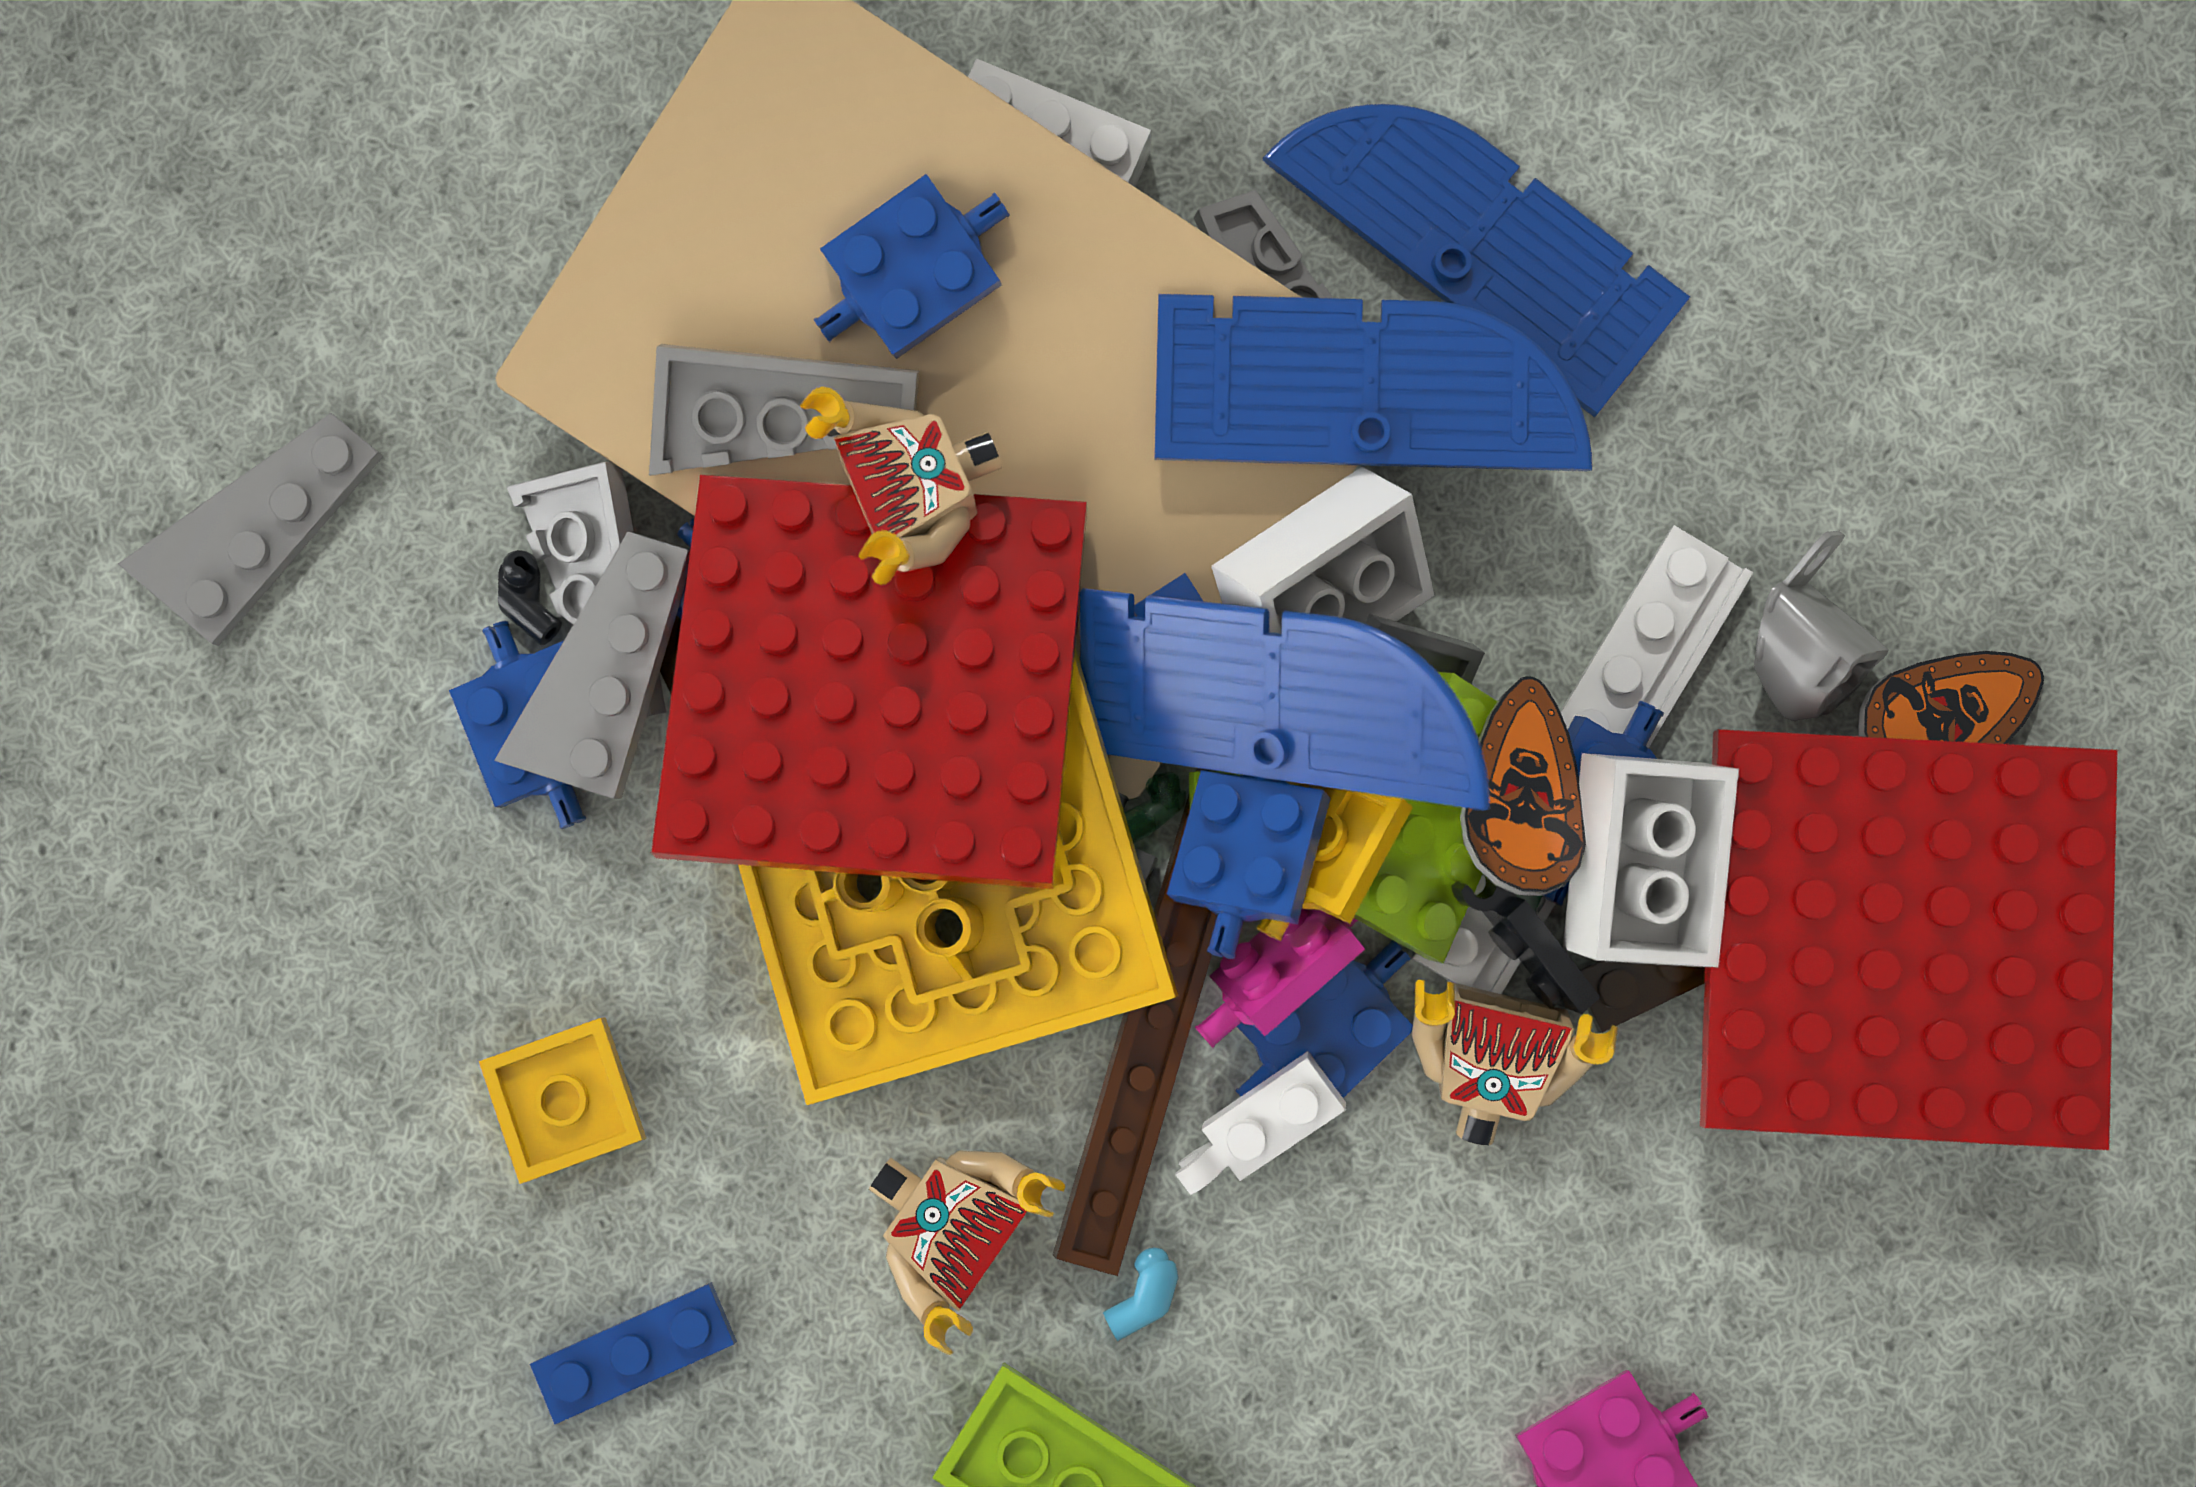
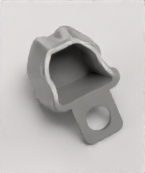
M1828 531L1821 535L1786 579L1772 588L1764 607L1757 637L1754 670L1779 713L1786 719L1794 722L1817 718L1818 716L1831 713L1857 690L1867 674L1885 658L1889 651L1869 631L1808 583L1843 541L1845 535L1840 531ZM1820 553V555L1811 563V561Z

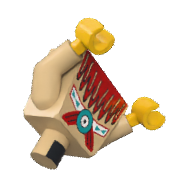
M815 388L800 406L805 410L814 409L822 416L813 417L805 426L807 434L814 439L824 438L834 427L841 434L833 438L845 472L872 533L861 550L859 558L864 560L867 557H876L883 561L872 575L874 581L878 584H886L892 579L897 570L902 572L945 562L969 530L970 520L977 514L974 495L969 481L1002 468L998 452L989 432L986 431L952 445L943 422L937 414L923 415L920 411L843 401L842 397L831 388Z
M1417 980L1415 983V1016L1411 1035L1424 1073L1431 1080L1439 1083L1440 1095L1443 1101L1463 1106L1456 1134L1461 1139L1478 1145L1493 1144L1500 1116L1521 1121H1531L1538 1107L1552 1105L1580 1080L1594 1064H1603L1611 1060L1615 1052L1618 1027L1612 1025L1611 1030L1604 1034L1591 1032L1593 1017L1583 1014L1579 1018L1576 1035L1572 1037L1574 1028L1566 1009L1550 1008L1545 1004L1453 982H1447L1446 990L1443 993L1429 994L1424 991V980Z
M959 1150L947 1160L938 1157L922 1179L893 1158L886 1162L868 1190L899 1211L883 1235L889 1243L886 1251V1260L903 1300L924 1325V1337L930 1345L947 1355H952V1349L947 1347L945 1343L947 1330L952 1325H955L966 1335L970 1336L972 1334L973 1326L971 1322L952 1311L950 1305L958 1311L961 1309L1027 1211L1045 1217L1053 1216L1054 1212L1042 1206L1041 1195L1046 1187L1064 1192L1065 1184L1061 1180L1037 1173L1002 1152Z

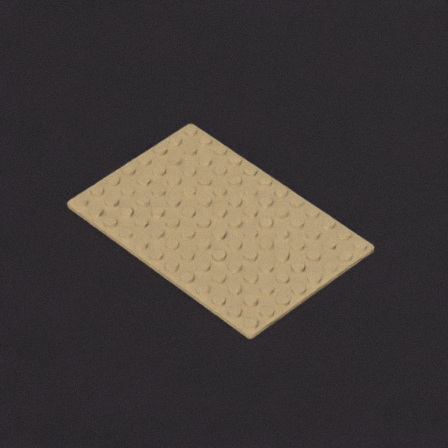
M733 0L496 374V384L501 390L695 516L700 475L851 485L837 449L795 453L791 456L770 459L767 457L733 462L728 465L707 468L698 467L649 476L656 350L658 345L667 344L919 370L916 411H920L923 415H939L952 445L986 431L989 432L994 442L1002 468L969 481L973 494L1087 502L1080 592L1083 588L1132 593L1134 595V605L1186 573L1204 602L1222 604L1211 566L1353 473L1357 465L1154 460L1158 294L1214 295L1213 318H1232L1233 296H1300L852 0ZM925 174L928 175L944 200L958 209L962 215H965L992 196L994 192L996 193L1010 216L1004 218L978 238L981 242L984 258L1001 281L1002 286L897 359L891 354L878 333L864 324L861 319L833 338L831 342L826 339L821 329L815 323L814 318H818L845 299V296L842 293L839 276L820 250L821 247ZM1079 599V610H1078V621H1077V632H1076V643H1075V648H1076V651H1077V655H1078V658H1079V662H1080V599ZM1107 755L1119 793L1127 796L1128 799H1134L1141 795L1161 765L1160 762Z

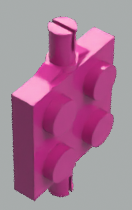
M1302 908L1298 924L1290 923L1282 936V941H1278L1260 931L1249 942L1238 944L1235 959H1227L1224 956L1220 962V967L1209 975L1222 991L1224 1003L1198 1026L1196 1025V1030L1212 1048L1241 1022L1246 1025H1254L1266 1036L1365 950L1350 928L1358 920L1353 918L1349 924L1319 909Z
M1625 1370L1515 1436L1532 1464L1536 1487H1698L1680 1457L1676 1435L1703 1419L1709 1418L1705 1408L1700 1406L1702 1403L1695 1393L1690 1394L1689 1397L1661 1413L1660 1410L1647 1401L1631 1372Z

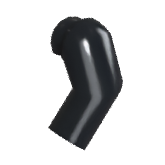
M515 550L508 553L503 559L498 572V606L503 614L538 644L546 645L558 634L562 622L540 604V571L537 560L531 553L523 550Z

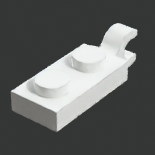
M1307 1051L1204 1121L1202 1131L1209 1139V1142L1179 1161L1181 1169L1175 1175L1190 1195L1208 1185L1228 1166L1239 1181H1241L1346 1110V1101Z

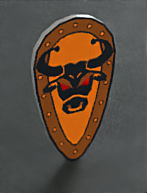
M1996 651L1955 654L1916 663L1884 676L1868 690L1859 710V736L2007 744L2024 726L2037 704L2044 684L2043 671L2038 663L2031 658L2009 652Z
M1525 676L1515 682L1499 698L1488 715L1479 737L1488 775L1490 808L1488 810L1462 807L1460 820L1463 843L1475 866L1495 885L1515 894L1542 896L1563 887L1581 867L1586 840L1579 775L1569 731L1558 705L1545 684L1535 677Z

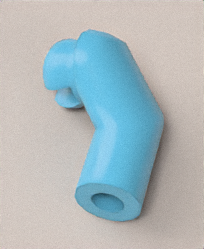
M1148 1248L1137 1256L1134 1266L1139 1273L1134 1296L1103 1312L1117 1341L1162 1318L1169 1311L1178 1281L1176 1264L1169 1260L1167 1253L1161 1248Z

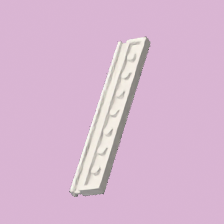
M1675 525L1671 527L1560 710L1567 729L1575 716L1589 718L1610 732L1623 734L1638 706V702L1643 701L1655 706V709H1660L1664 713L1646 745L1649 748L1754 572L1747 568H1740L1730 562L1727 556ZM1484 874L1476 888L1475 895L1481 893L1485 887L1486 880ZM1542 897L1536 910V914L1543 923L1555 905ZM1469 907L1444 964L1427 960L1417 953H1414L1412 959L1450 982L1502 994L1521 962L1519 958L1512 960L1497 947L1489 935V931L1494 926L1482 911Z

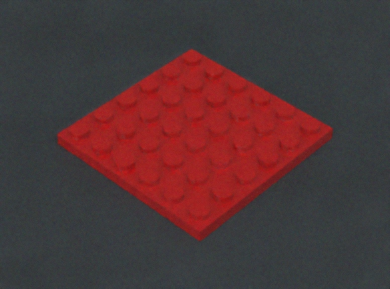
M700 475L651 850L654 857L657 859L1053 889L1087 521V502L973 494L977 514L970 520L969 530L945 562L902 572L897 570L888 583L878 584L874 581L872 575L883 561L876 557H867L864 560L859 558L861 550L872 533L851 485Z
M1724 729L1713 731L1712 765L1739 770L1719 966L1705 967L1700 1127L2109 1150L2118 750Z

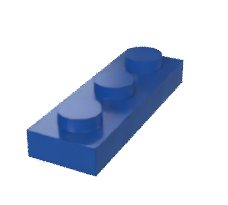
M711 1282L532 1362L530 1366L554 1424H558L730 1347L737 1340Z

